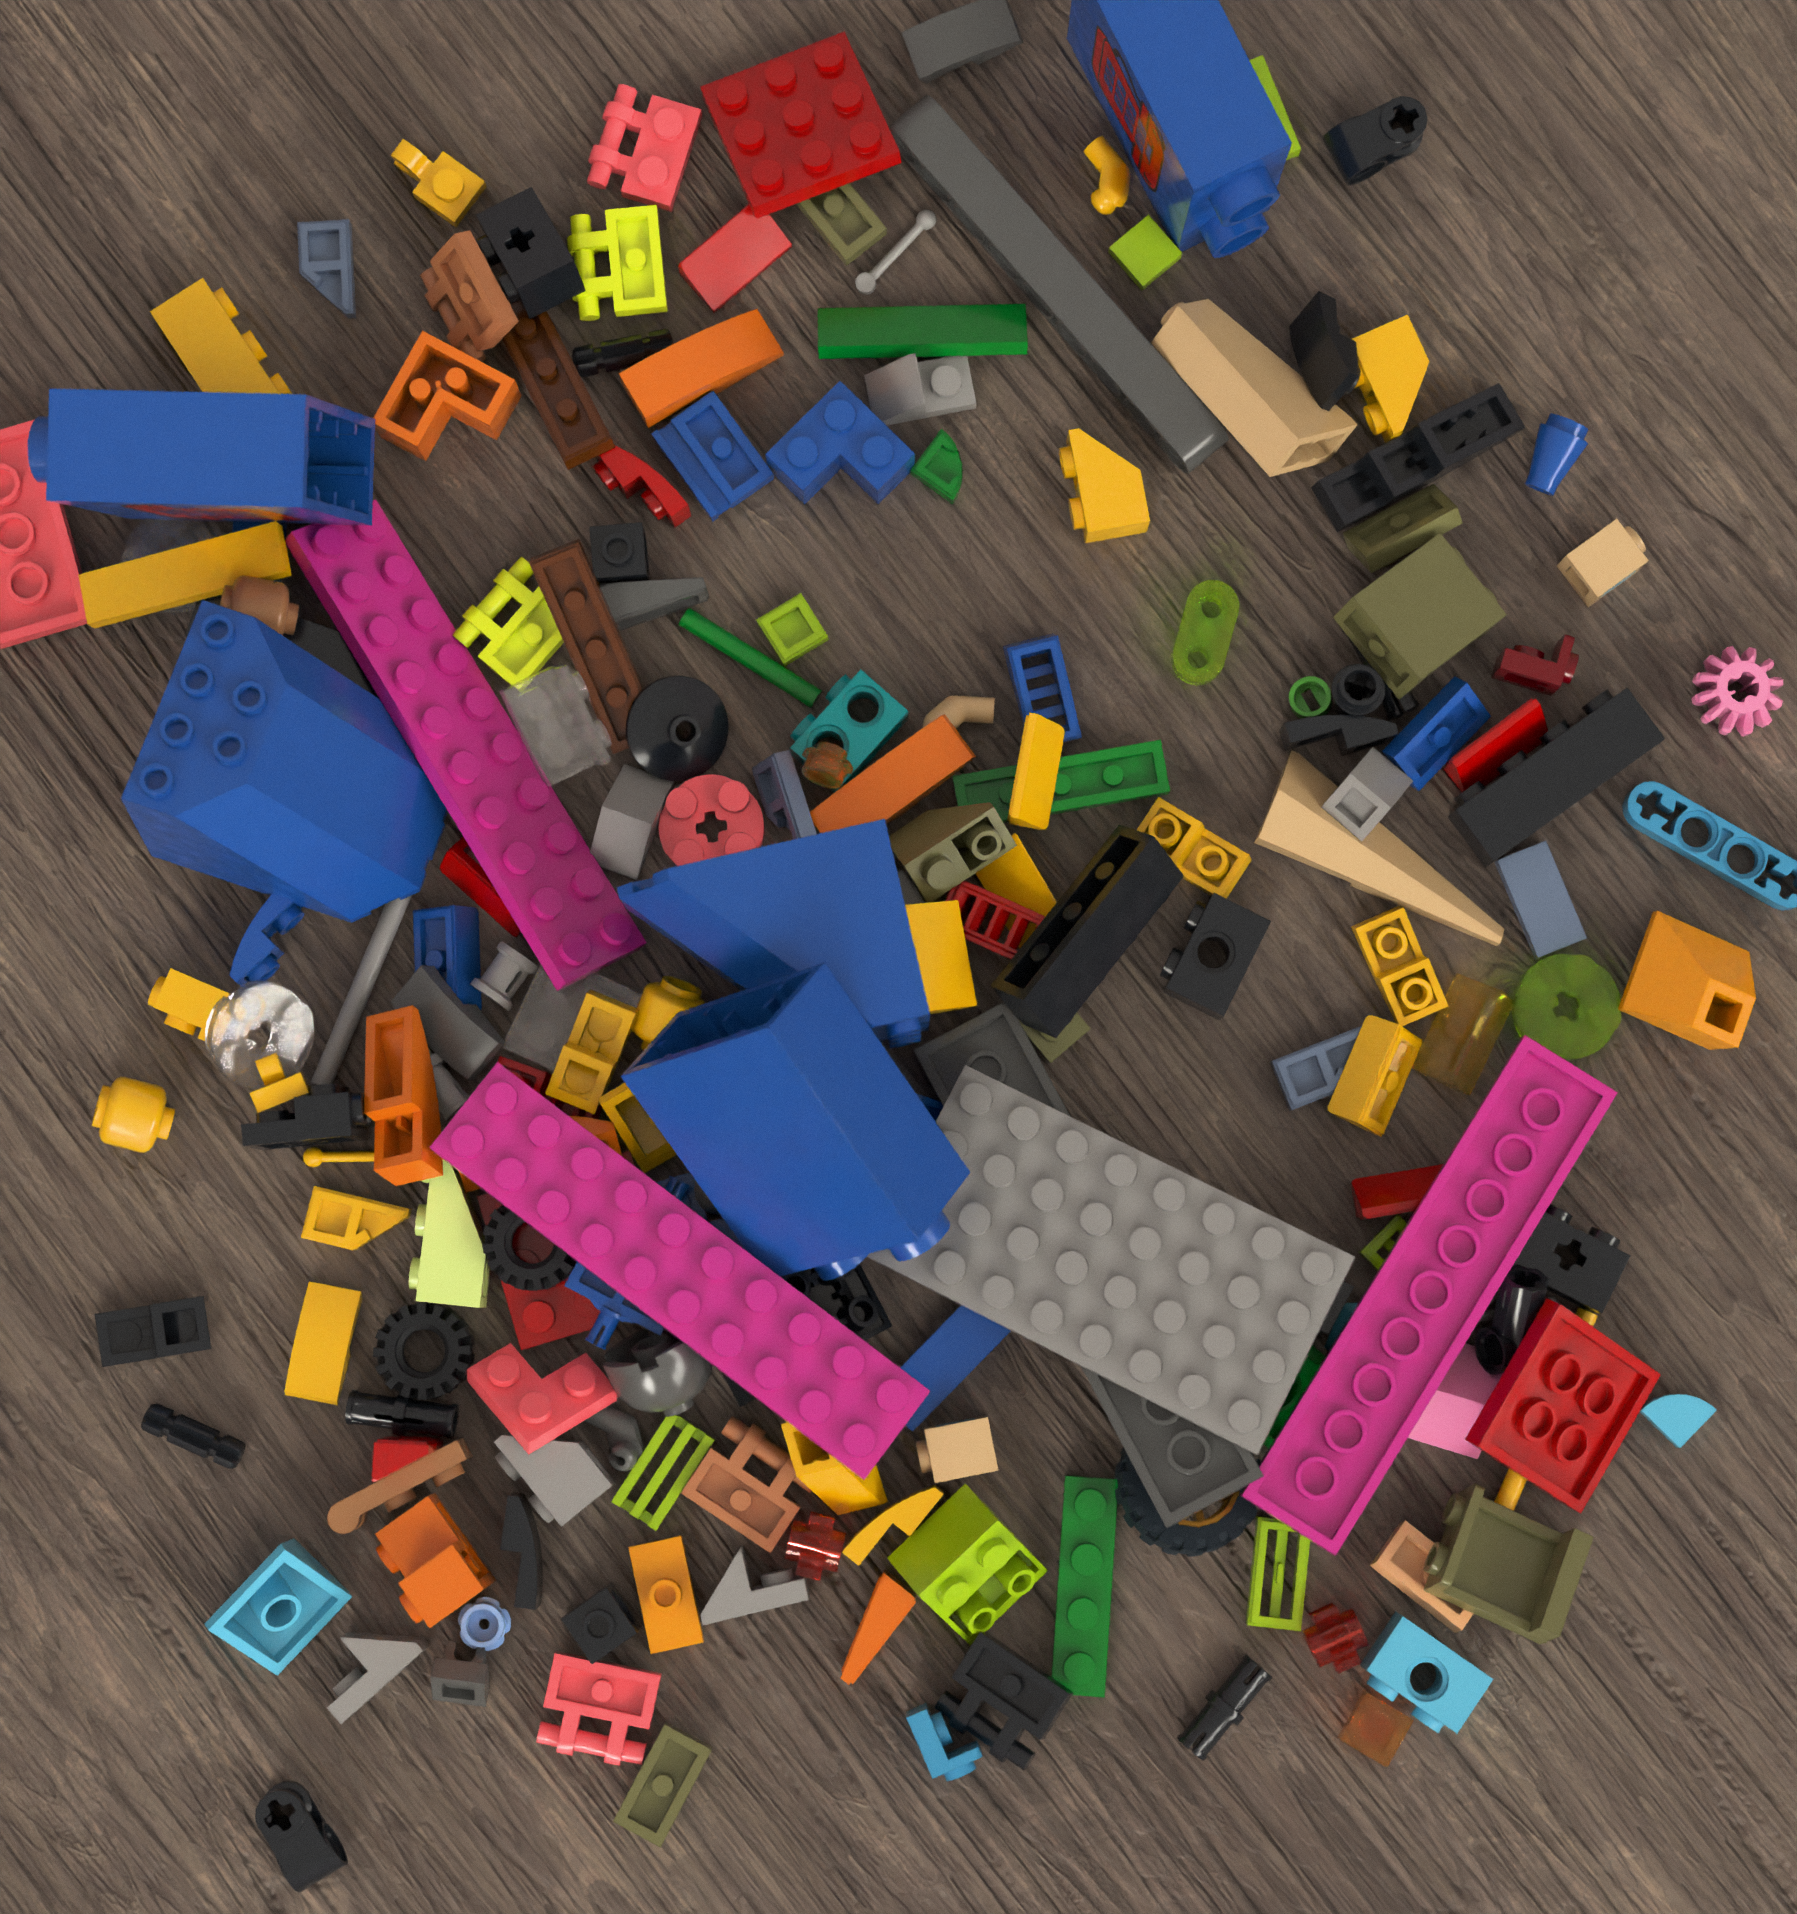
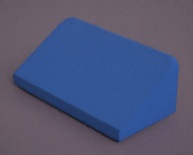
M451 905L413 910L415 972L421 965L435 966L463 1004H476L481 1010V992L470 985L474 978H481L478 909L475 907Z

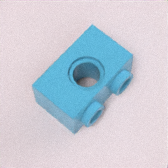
M1396 1611L1360 1664L1361 1667L1371 1673L1366 1684L1392 1702L1398 1694L1404 1696L1416 1705L1411 1715L1437 1733H1439L1443 1725L1458 1733L1493 1681V1678ZM1420 1663H1432L1436 1670V1679L1433 1685L1426 1690H1414L1410 1683V1674L1413 1668Z

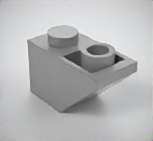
M511 1433L501 1435L494 1441L501 1451L495 1456L497 1462L513 1481L520 1477L523 1478L534 1492L528 1498L531 1505L548 1524L555 1519L562 1527L617 1483L584 1441L555 1438L529 1455Z

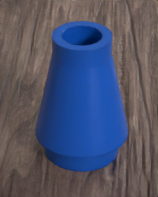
M1550 413L1546 423L1539 424L1530 471L1525 485L1541 493L1554 496L1558 485L1588 445L1584 439L1589 429L1571 419Z

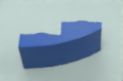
M271 894L248 926L235 954L229 975L244 989H247L252 983L256 987L264 984L279 969L280 964L277 960L284 952L270 938L277 931L281 935L286 934L304 917L305 913L301 910L302 906L293 904L294 900Z

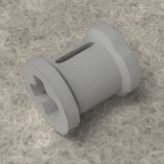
M500 941L496 947L499 952L482 977L474 978L470 985L509 1011L513 1006L511 998L528 974H535L539 967L518 951Z

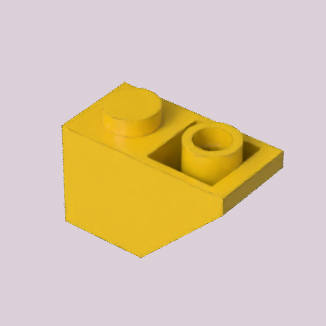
M1408 314L1352 338V340L1356 341L1358 366L1360 367V377L1355 388L1360 387L1367 405L1363 407V412L1370 430L1374 435L1381 434L1385 443L1399 437L1403 432L1430 362Z
M1081 429L1068 430L1067 447L1059 448V458L1063 478H1073L1076 492L1075 498L1068 499L1073 529H1083L1085 543L1146 533L1150 517L1141 470Z
M788 1422L781 1424L796 1476L837 1515L883 1505L888 1502L877 1464L863 1481Z

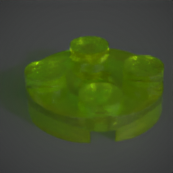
M1557 954L1535 963L1522 975L1515 991V998L1512 1001V1019L1521 1038L1524 1035L1528 1036L1568 1061L1589 1056L1600 1050L1610 1040L1613 1032L1621 1023L1622 1014L1618 1010L1621 1000L1614 980L1601 965L1595 963L1592 958L1586 955ZM1564 992L1568 998L1576 997L1580 1006L1575 1009L1577 1018L1572 1022L1565 1015L1557 1018L1552 1008L1559 1004L1556 995Z

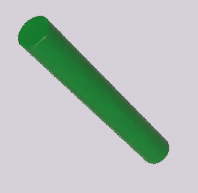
M690 607L680 619L678 624L680 627L808 707L812 708L822 693L821 689Z

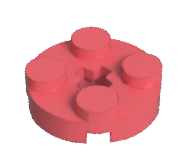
M701 775L685 781L668 794L659 817L658 828L662 847L668 858L676 866L759 848L764 841L765 822L758 801L743 783L722 775ZM715 814L717 821L727 822V830L718 833V841L708 842L706 834H697V825L705 822V815Z

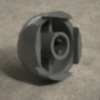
M646 1328L635 1332L614 1345L604 1355L606 1362H602L613 1389L622 1401L631 1408L649 1413L663 1411L665 1416L678 1415L694 1405L693 1398L705 1387L712 1374L713 1366L669 1331L663 1332L662 1336L658 1334L648 1336V1329Z

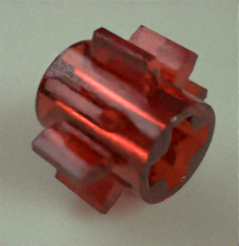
M811 1511L808 1523L794 1520L784 1559L798 1563L795 1575L820 1581L823 1569L837 1573L846 1533L833 1529L836 1517Z
M1330 1603L1309 1613L1314 1625L1302 1630V1633L1319 1668L1332 1663L1335 1671L1340 1674L1362 1663L1357 1651L1369 1646V1643L1352 1608L1339 1613L1336 1605Z

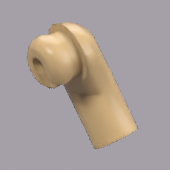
M958 695L946 697L925 716L922 727L924 728L944 714L956 729L963 722L993 724L995 698Z

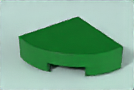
M941 429L912 467L911 475L953 504L962 484V461L955 442Z

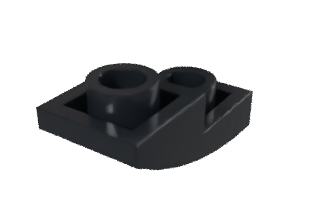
M1318 291L1291 323L1289 329L1293 351L1302 376L1318 405L1330 411L1343 395H1348L1353 391L1360 377V367L1358 366L1356 341L1339 334L1340 325L1337 319L1336 299Z

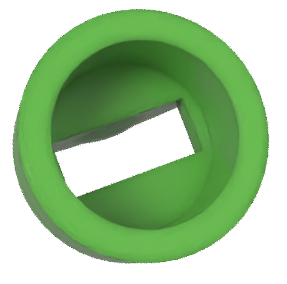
M1307 676L1293 684L1289 692V702L1293 713L1300 719L1327 715L1331 709L1332 695L1329 686L1324 680L1314 676ZM1310 690L1319 709L1311 712L1301 695L1302 693Z

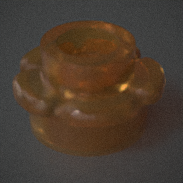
M820 742L817 748L808 747L803 751L802 755L806 760L801 770L802 774L817 785L831 789L840 788L844 778L853 772V766L847 760V752L835 744Z

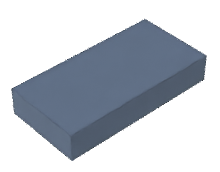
M1546 841L1494 862L1535 959L1587 938Z

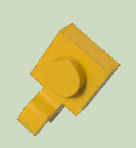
M402 139L391 154V157L395 159L394 165L419 182L412 192L414 198L454 227L459 225L486 188V183L483 179L444 151L433 163L415 146Z

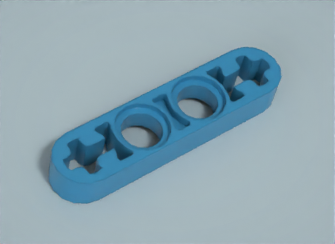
M1655 781L1643 782L1631 789L1625 796L1622 804L1623 815L1626 821L1636 830L1772 908L1784 911L1797 907V894L1792 893L1782 898L1779 895L1781 886L1770 878L1761 880L1760 886L1754 883V880L1765 870L1767 861L1770 860L1774 865L1767 872L1777 878H1783L1791 873L1795 876L1793 886L1797 889V861L1664 784ZM1650 794L1657 797L1655 807L1667 815L1674 812L1675 806L1682 810L1671 822L1668 833L1663 831L1661 827L1669 820L1658 814H1652L1647 819L1640 815L1642 806L1636 802L1637 797L1644 799ZM1695 818L1701 820L1706 825L1709 836L1707 842L1702 847H1692L1684 842L1681 836V827L1685 820ZM1734 845L1746 846L1754 855V866L1747 874L1734 872L1727 862L1728 851Z

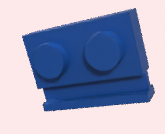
M711 391L671 419V422L659 431L657 429L651 433L652 439L712 522L718 519L719 515L726 510L734 508L774 479L773 472L714 391Z

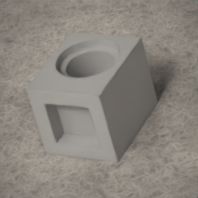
M1372 747L1321 808L1360 841H1363L1394 806L1413 780Z

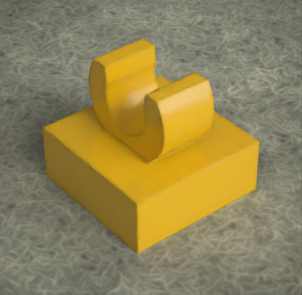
M277 1053L255 1061L265 1085L250 1092L257 1113L292 1100L294 1097L309 1093L308 1084L303 1072L300 1071L286 1077Z

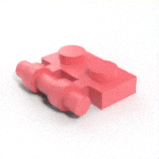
M619 84L613 101L607 102L602 118L606 121L599 145H593L588 159L592 167L587 183L598 189H606L611 173L624 176L625 179L621 188L623 198L646 205H657L659 209L672 212L703 117L702 109L652 94L645 114L633 109L638 91L631 86ZM625 130L639 134L632 157L618 152Z
M556 1651L543 1707L564 1711L561 1725L541 1721L536 1743L557 1747L556 1753L573 1756L574 1751L601 1756L604 1757V1763L620 1766L621 1761L643 1765L647 1744L627 1740L628 1727L630 1725L650 1729L662 1673L602 1660L591 1664L587 1657ZM581 1715L611 1721L609 1736L580 1730Z

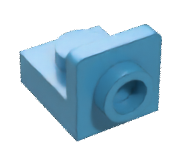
M926 1703L906 1711V1718L932 1779L944 1774L946 1781H952L976 1769L974 1760L982 1757V1751L977 1740L947 1753L945 1745L952 1743L953 1739L941 1711L931 1715Z

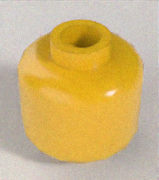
M663 976L661 982L647 984L636 1008L639 1011L632 1027V1031L643 1040L641 1048L645 1050L678 1012L705 1004L700 998L702 991L687 981L671 976Z
M119 1077L112 1083L111 1087L102 1086L91 1126L99 1128V1137L105 1144L145 1153L154 1146L156 1138L167 1140L175 1109L165 1107L167 1096L163 1087L128 1077Z

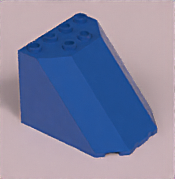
M202 600L121 797L151 856L269 896L275 894L293 900V904L350 923L370 915L371 910L395 899L403 900L421 891L427 875L425 870L429 860H432L445 828V818L447 813H449L379 698L257 618Z
M885 819L667 868L652 874V878L630 882L617 887L619 899L628 911L740 991L825 962L880 1042L888 1040L890 1049L921 1042V1032L929 1031L930 1011Z

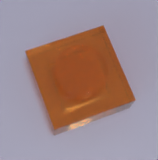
M1364 1690L1338 1738L1388 1768L1414 1720Z

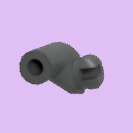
M609 1405L585 1420V1422L606 1432L610 1450L608 1460L611 1466L619 1471L631 1470L644 1450L636 1418L615 1406Z

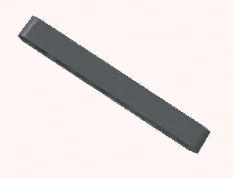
M925 95L888 126L901 155L1182 472L1186 474L1191 473L1229 440L1225 429L1212 412L931 96Z

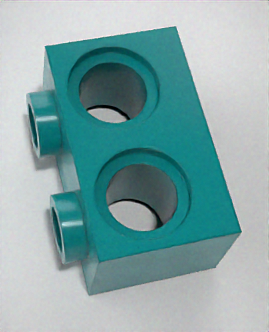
M861 669L852 679L846 674L842 676L827 693L825 698L830 704L817 718L811 713L807 715L790 735L795 741L790 747L792 756L833 793L860 774L908 720V710ZM862 698L873 701L879 709L876 717L866 723L857 722L848 714L850 705ZM825 737L837 739L843 745L841 756L832 762H823L816 758L813 754V748L820 739Z

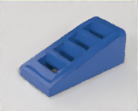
M1047 634L1002 646L1023 726L1026 715H1029V712L1039 714L1047 719L1064 715L1066 724L1061 725L1065 731L1063 742L1082 738L1058 635ZM1047 653L1049 662L1027 668L1022 667L1021 659ZM1052 673L1055 683L1031 689L1027 688L1026 680ZM1058 694L1059 704L1036 710L1032 709L1031 701Z

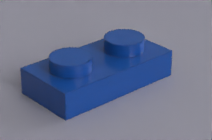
M1454 676L1382 752L1389 761L1413 780L1410 786L1420 791L1480 729L1491 715L1468 683Z

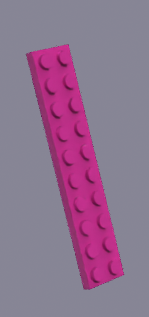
M373 500L372 526L313 523L292 531L285 540L288 549L556 990L559 991L640 950L647 942L619 899L597 860L590 854L589 847L470 652L452 636L456 629L377 500Z
M1524 1035L1520 1039L1258 1465L1264 1477L1246 1486L1240 1494L1241 1497L1327 1552L1337 1555L1618 1092L1528 1036Z
M498 1062L430 1146L434 1153L863 1481L931 1392Z

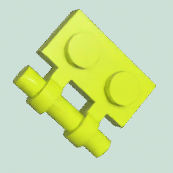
M657 205L605 210L607 230L592 232L591 216L588 214H576L570 217L571 235L567 237V249L570 255L574 257L575 265L586 290L572 297L573 301L578 302L579 319L581 321L600 319L599 300L613 297L616 317L668 312ZM599 252H609L611 276L596 277L594 255Z
M520 557L508 571L505 569L501 570L493 580L496 584L477 607L472 604L462 615L465 621L452 635L467 649L480 634L489 639L490 642L481 651L478 658L518 693L526 687L564 643L540 587L538 586L534 592H531L524 586L534 573L529 562L523 557ZM513 599L521 607L501 628L493 619Z

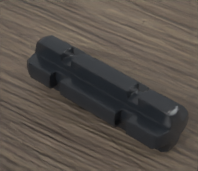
M668 329L648 332L649 337L642 338L641 334L600 342L601 347L593 348L592 344L575 347L572 350L573 363L580 377L599 374L598 369L603 368L606 369V372L629 368L674 344L672 334Z
M151 1404L145 1412L141 1423L143 1431L157 1437L165 1435L168 1442L203 1458L212 1456L214 1457V1463L225 1468H236L244 1455L246 1445L243 1441L230 1435L221 1437L219 1436L220 1431L183 1414L174 1416V1410L163 1405Z

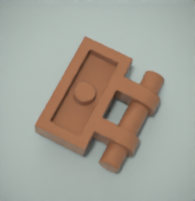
M471 230L453 234L430 260L432 267L421 273L420 277L428 290L425 295L432 311H439L449 330L447 339L450 345L483 362L486 359L483 350L494 348L519 321L494 276L485 255L478 246Z
M732 1416L721 1434L737 1444V1448L731 1457L728 1458L711 1447L681 1494L771 1553L801 1508V1506L783 1494L791 1482H794L809 1493L812 1490L796 1476L790 1454L764 1437L766 1431L754 1423L749 1427ZM751 1455L778 1472L771 1485H768L743 1468Z

